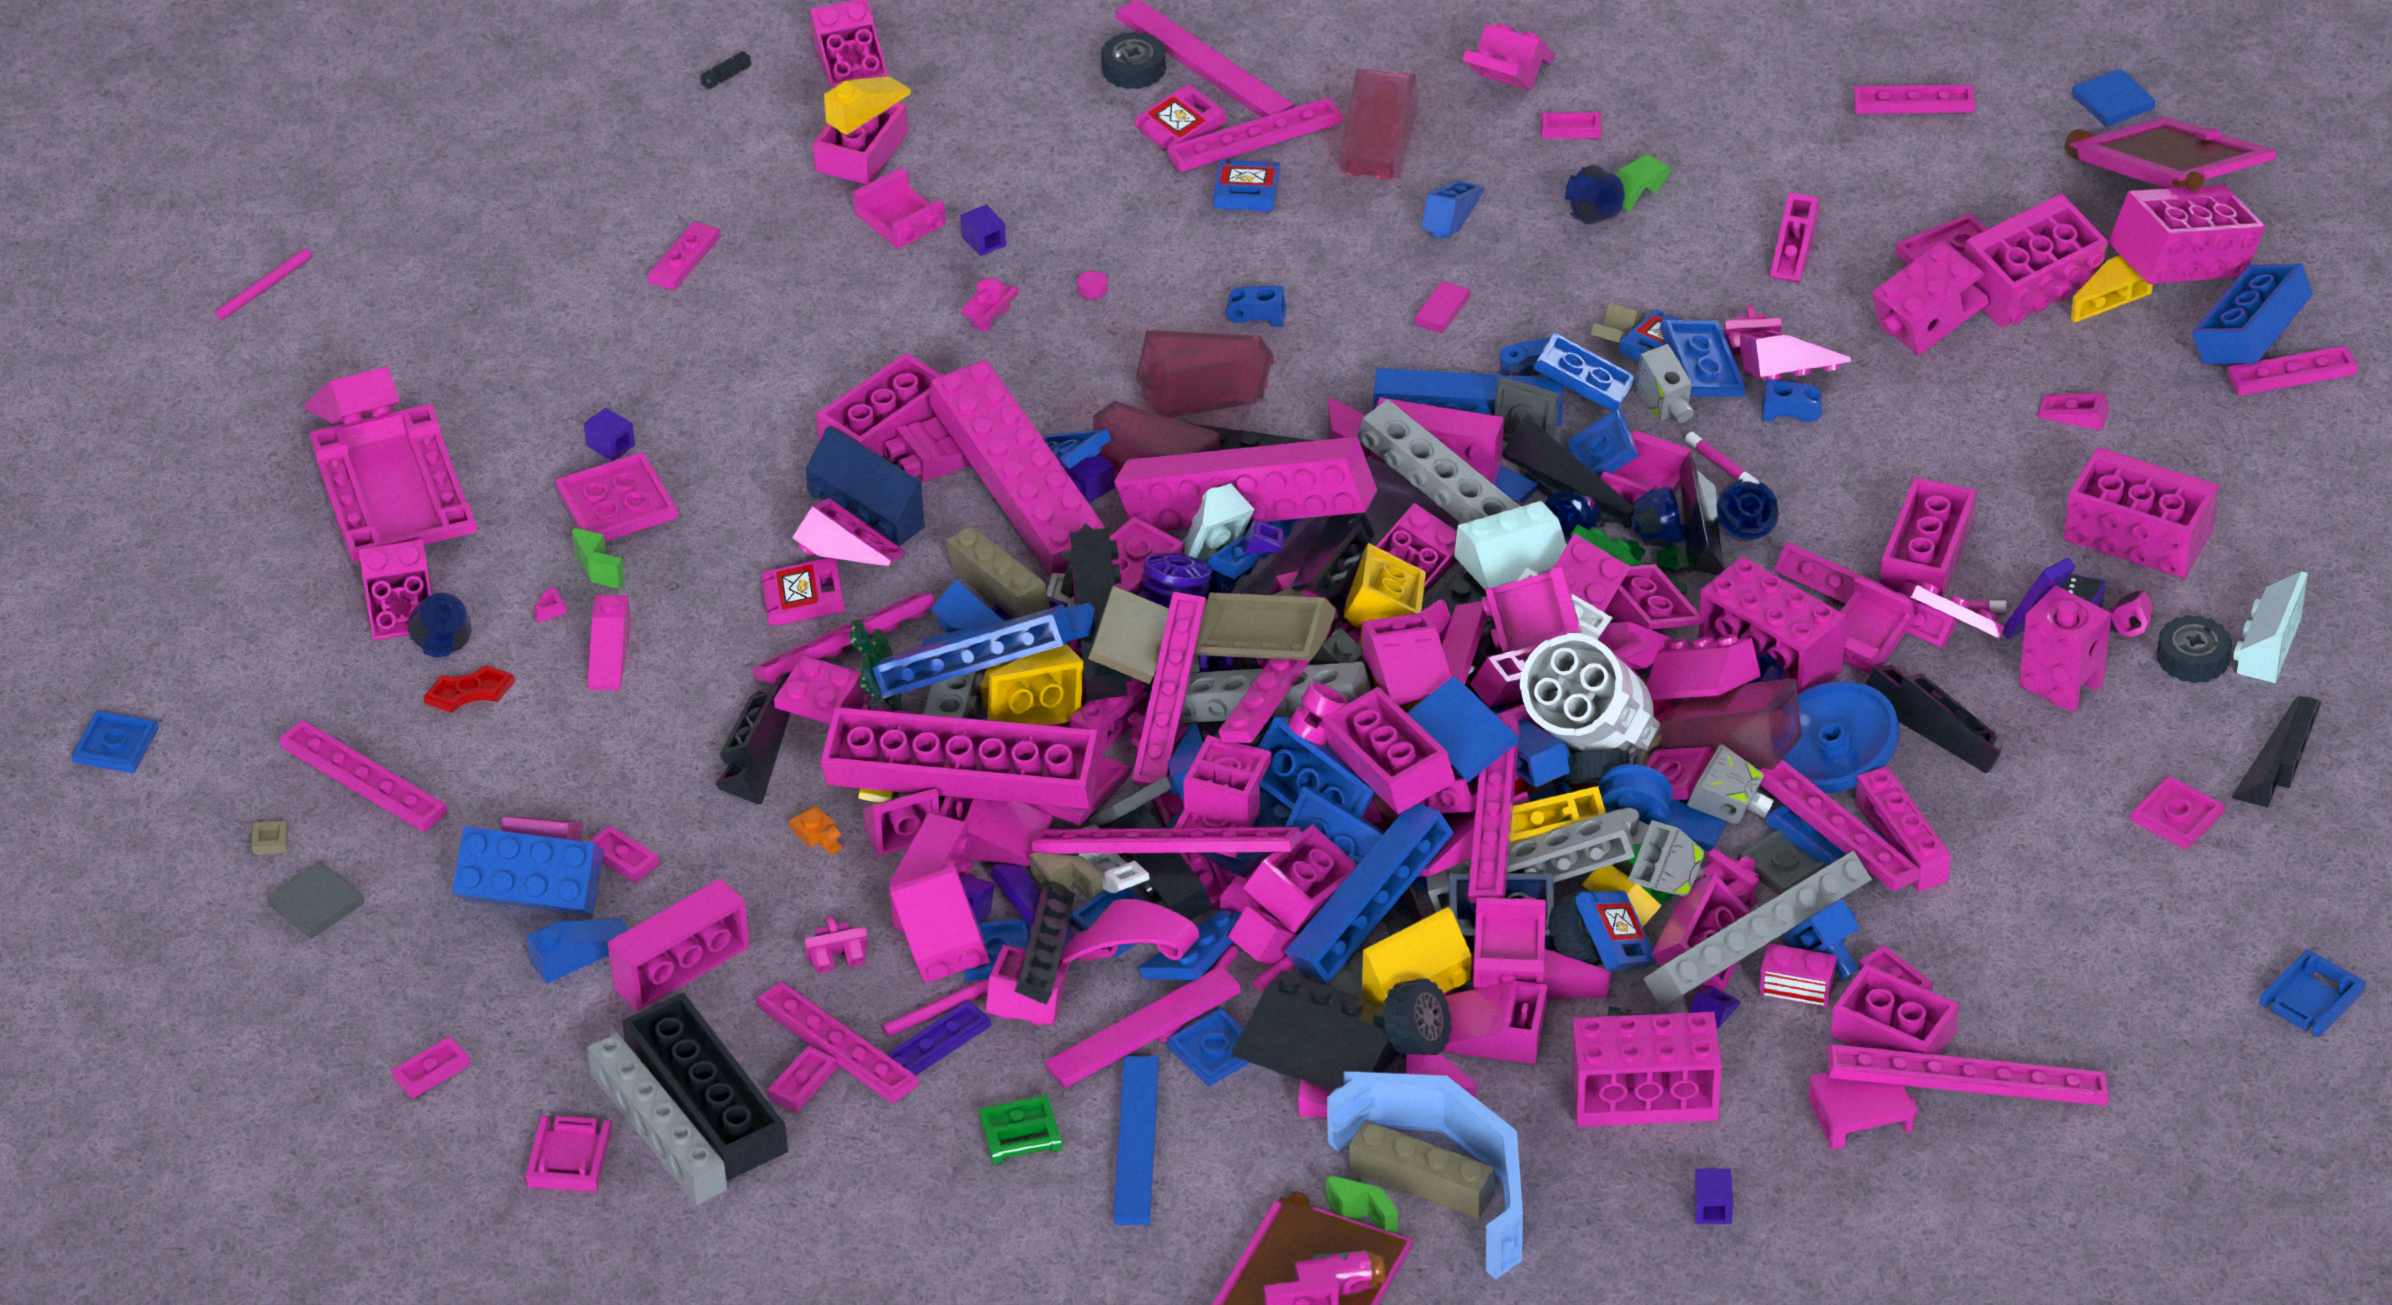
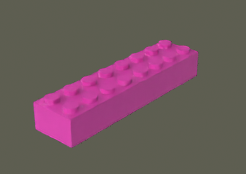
M987 359L931 380L930 406L1048 576L1051 578L1053 573L1064 574L1069 562L1063 559L1061 554L1071 549L1070 533L1080 531L1085 523L1092 529L1105 528L1103 523Z
M1358 437L1130 459L1125 462L1114 480L1129 520L1134 516L1161 531L1190 529L1193 524L1192 520L1202 504L1203 495L1213 487L1218 488L1229 483L1254 508L1248 523H1252L1254 519L1267 522L1366 512L1377 492Z
M835 707L821 759V766L826 784L829 786L918 793L936 788L940 796L1090 809L1101 762L1102 749L1098 730Z

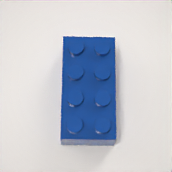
M2302 263L2247 266L2192 331L2203 364L2217 363V365H2226L2228 363H2246L2251 365L2261 359L2263 354L2313 296Z
M463 826L452 893L464 900L593 916L604 849L591 842Z

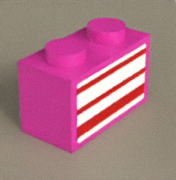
M1768 943L1761 967L1760 995L1828 1007L1835 983L1837 955Z

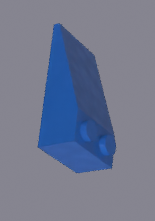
M1275 716L1258 746L1259 749L1271 751V763L1259 785L1292 810L1303 786H1311L1362 817L1376 792L1331 750L1328 742L1326 745L1312 743L1290 729L1288 722L1291 717Z

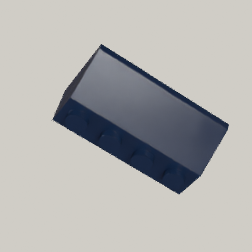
M831 425L827 427L806 467L807 489L814 498H820L823 501L828 498L832 499L898 546L925 528L921 481Z

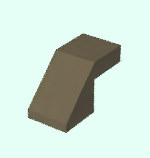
M1609 303L1603 324L1594 323L1590 335L1620 344V340L1644 320L1646 314Z
M1039 852L1030 855L1031 878L1040 887L1044 880L1052 884H1061L1066 888L1074 885L1089 901L1103 892V876L1083 856Z

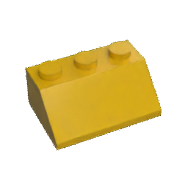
M1449 907L1363 950L1362 998L1364 1000L1385 1006L1384 1001L1388 996L1389 989H1392L1396 983L1410 980L1430 979L1431 982H1435L1438 985V988L1443 993L1455 987H1460L1470 980L1472 956L1455 916Z

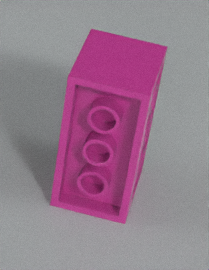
M2226 185L2202 186L2197 191L2190 190L2187 187L2128 191L2108 242L2148 284L2239 277L2247 266L2250 265L2266 226Z
M2061 193L1967 239L1962 256L1983 271L1984 276L1973 283V285L1988 297L1989 304L1983 310L1999 327L2003 328L2011 323L2017 324L2027 315L2035 311L2041 312L2049 304L2059 299L2065 300L2073 292L2081 289L2100 269L2105 257L2104 253L2108 241Z
M2097 447L2069 492L2064 540L2185 579L2213 532L2219 485Z
M1743 556L1701 589L1700 615L1704 618L1702 625H1699L1698 639L1712 636L1713 641H1718L1717 639L1734 634L1737 635L1738 639L1752 638L1757 662L1769 660L1777 675V680L1765 684L1772 690L1788 699H1792L1797 694L1811 687L1829 683L1842 672L1846 624L1845 614ZM1776 661L1780 662L1784 667L1789 688L1787 682L1782 679Z
M1698 1012L1573 1018L1571 1079L1577 1127L1718 1121L1721 1057L1715 1013Z

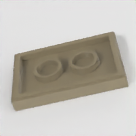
M1113 586L1108 595L1088 659L1150 684L1158 663L1169 608Z

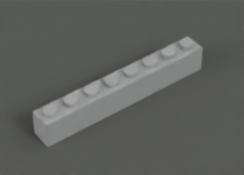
M1853 850L1664 964L1643 979L1661 1008L1849 895L1872 879Z

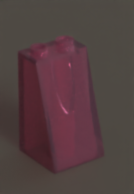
M1357 69L1339 155L1341 173H1347L1351 176H1376L1385 180L1390 178L1400 179L1418 112L1416 74Z
M1151 330L1146 331L1136 379L1159 419L1261 402L1264 391L1268 386V375L1270 367L1273 365L1274 357L1272 350L1266 346L1261 336Z
M1113 401L1093 415V430L1107 428L1112 439L1101 447L1102 451L1099 454L1114 464L1115 477H1117L1125 462L1130 459L1220 450V434L1215 431L1117 401Z
M1796 679L1743 684L1717 696L1683 698L1661 722L1660 736L1663 738L1664 749L1711 747L1715 754L1720 744H1722L1752 766L1773 770L1802 738Z

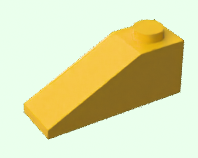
M892 77L845 80L824 94L826 123L848 135L910 95L911 89Z
M2121 255L2111 258L2073 296L2071 320L2075 323L2152 294L2153 284H2148Z
M1599 787L1513 806L1510 843L1606 814Z

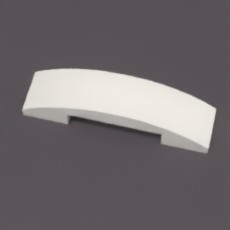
M1093 824V825L1087 826V827L1082 828V829H1100V828H1099L1098 826H1096L1095 824ZM1073 853L1074 856H1083L1103 876V889L1107 892L1116 893L1150 879L1149 873L1136 861L1126 863L1117 853Z

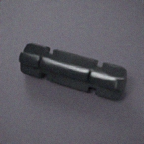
M741 51L733 56L734 59L730 57L714 66L712 71L708 70L702 73L700 76L702 86L712 89L719 84L718 81L722 83L738 74L740 70L747 69L752 64L750 55L746 54L745 51Z

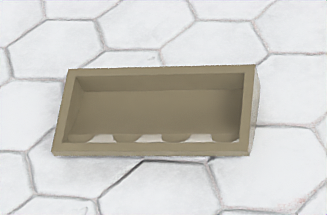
M1209 593L1195 655L1311 661L1329 632L1336 609L1326 598Z

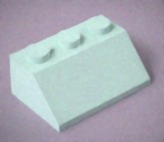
M1231 483L1218 488L1213 487L1203 495L1202 504L1192 520L1193 524L1188 535L1183 540L1185 550L1183 555L1195 557L1208 564L1210 556L1243 535L1254 508ZM1212 570L1211 580L1216 579L1217 571Z
M1542 501L1458 525L1454 557L1486 589L1517 581L1526 568L1539 575L1549 572V570L1553 569L1567 545L1558 518Z
M2301 571L2266 587L2261 599H2255L2251 612L2253 620L2247 619L2242 638L2245 640L2244 642L2238 641L2234 652V660L2238 661V674L2276 683L2302 618L2308 573Z

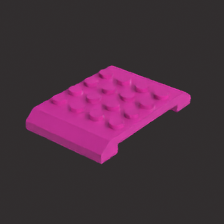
M432 403L392 412L379 418H366L348 426L341 424L309 432L315 460L351 562L360 560L359 549L423 540V545L477 532L476 521L469 502L466 503L442 438L439 421Z

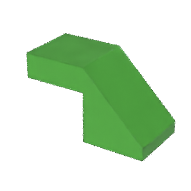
M1647 154L1618 170L1616 176L1620 179L1623 190L1613 189L1610 182L1603 195L1627 211H1630L1645 188L1655 194L1659 191L1672 168Z
M574 528L572 531L574 552L590 582L620 589L625 582L622 558L606 554L603 534Z
M1336 1176L1326 1178V1201L1335 1214L1352 1220L1369 1215L1377 1228L1398 1234V1211L1381 1187Z

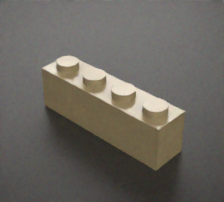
M972 525L945 540L952 569L989 600L998 604L1003 611L1014 619L1050 608L1045 582Z
M1367 1120L1363 1122L1350 1142V1172L1477 1219L1480 1218L1494 1196L1495 1167Z

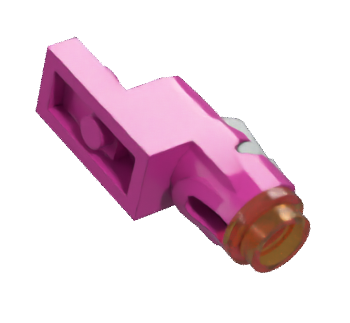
M1366 1250L1343 1252L1340 1254H1315L1312 1260L1295 1262V1282L1264 1286V1305H1338L1339 1295L1377 1288V1284L1386 1282L1382 1254L1373 1255L1372 1252H1367Z

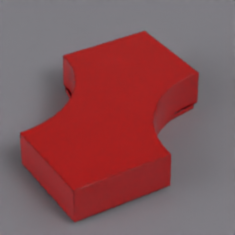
M487 665L465 676L452 677L442 675L423 696L424 703L453 713L460 706L473 701L487 700L498 703L514 684V675Z

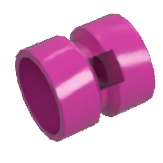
M1311 682L1301 700L1304 706L1296 708L1288 722V726L1300 737L1318 745H1326L1328 739L1322 718L1347 705L1349 702L1342 694L1327 685Z

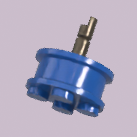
M1640 749L1639 756L1633 758V764L1615 766L1601 776L1598 787L1606 813L1618 809L1633 808L1638 811L1639 820L1647 825H1650L1651 820L1663 824L1668 823L1670 815L1668 805L1672 800L1673 788L1670 781L1662 773L1646 766L1648 752L1645 749Z

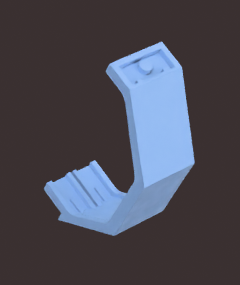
M1344 1071V1086L1335 1089L1327 1097L1328 1144L1338 1152L1352 1141L1365 1120L1389 1129L1435 1131L1443 1134L1474 1160L1495 1167L1494 1176L1503 1185L1505 1212L1486 1225V1272L1497 1279L1522 1261L1523 1209L1517 1130L1448 1076Z

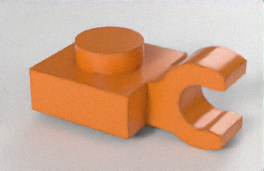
M816 805L789 820V829L807 846L811 847L819 843L831 855L843 849V846L836 840L841 836V833L836 828L835 821Z

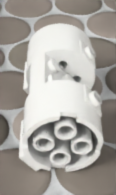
M1567 633V635L1544 641L1526 660L1520 679V690H1522L1526 710L1535 722L1551 735L1563 741L1571 751L1575 753L1618 750L1628 751L1629 754L1636 749H1645L1647 751L1661 725L1653 717V703L1650 692L1644 682L1602 642L1584 634Z

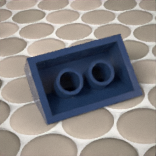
M1470 873L1449 874V908L1455 916L1470 953L1473 954L1475 952L1476 903H1471L1468 897ZM1507 873L1505 899L1533 897L1537 900L1546 901L1545 949L1553 951L1554 940L1551 937L1549 925L1550 911L1554 908L1553 873Z

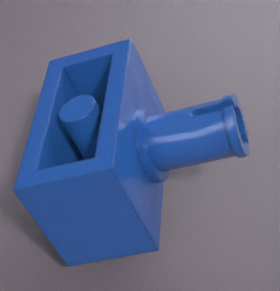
M1842 899L1782 935L1789 947L1837 955L1836 971L1841 980L1860 970V967L1857 966L1844 944L1846 941L1845 937L1857 931L1860 927L1856 922L1854 912L1845 905Z

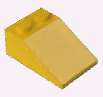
M1368 543L1346 601L1344 617L1355 627L1362 628V621L1420 613L1422 610L1426 572Z
M1067 644L1018 658L990 673L988 721L1044 726L1070 722V717L1081 708L1083 660Z

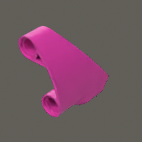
M1136 899L1115 900L1087 931L1079 932L1062 950L1060 958L1064 964L1076 958L1083 962H1090L1111 957L1116 953L1120 944L1155 943L1157 948L1167 958L1179 960L1198 940L1199 931L1193 922L1160 905Z

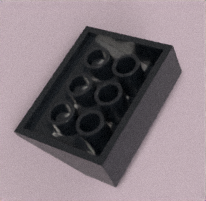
M1281 970L1264 990L1232 1050V1056L1297 1080L1302 1079L1311 1085L1333 1092L1335 1089L1344 1086V1071L1383 1073L1399 1052H1396L1393 1044L1390 1043L1388 1033L1385 1030V1018L1383 1017L1385 1006L1364 1000L1357 995H1350L1333 989L1326 984H1319L1305 979L1295 973Z

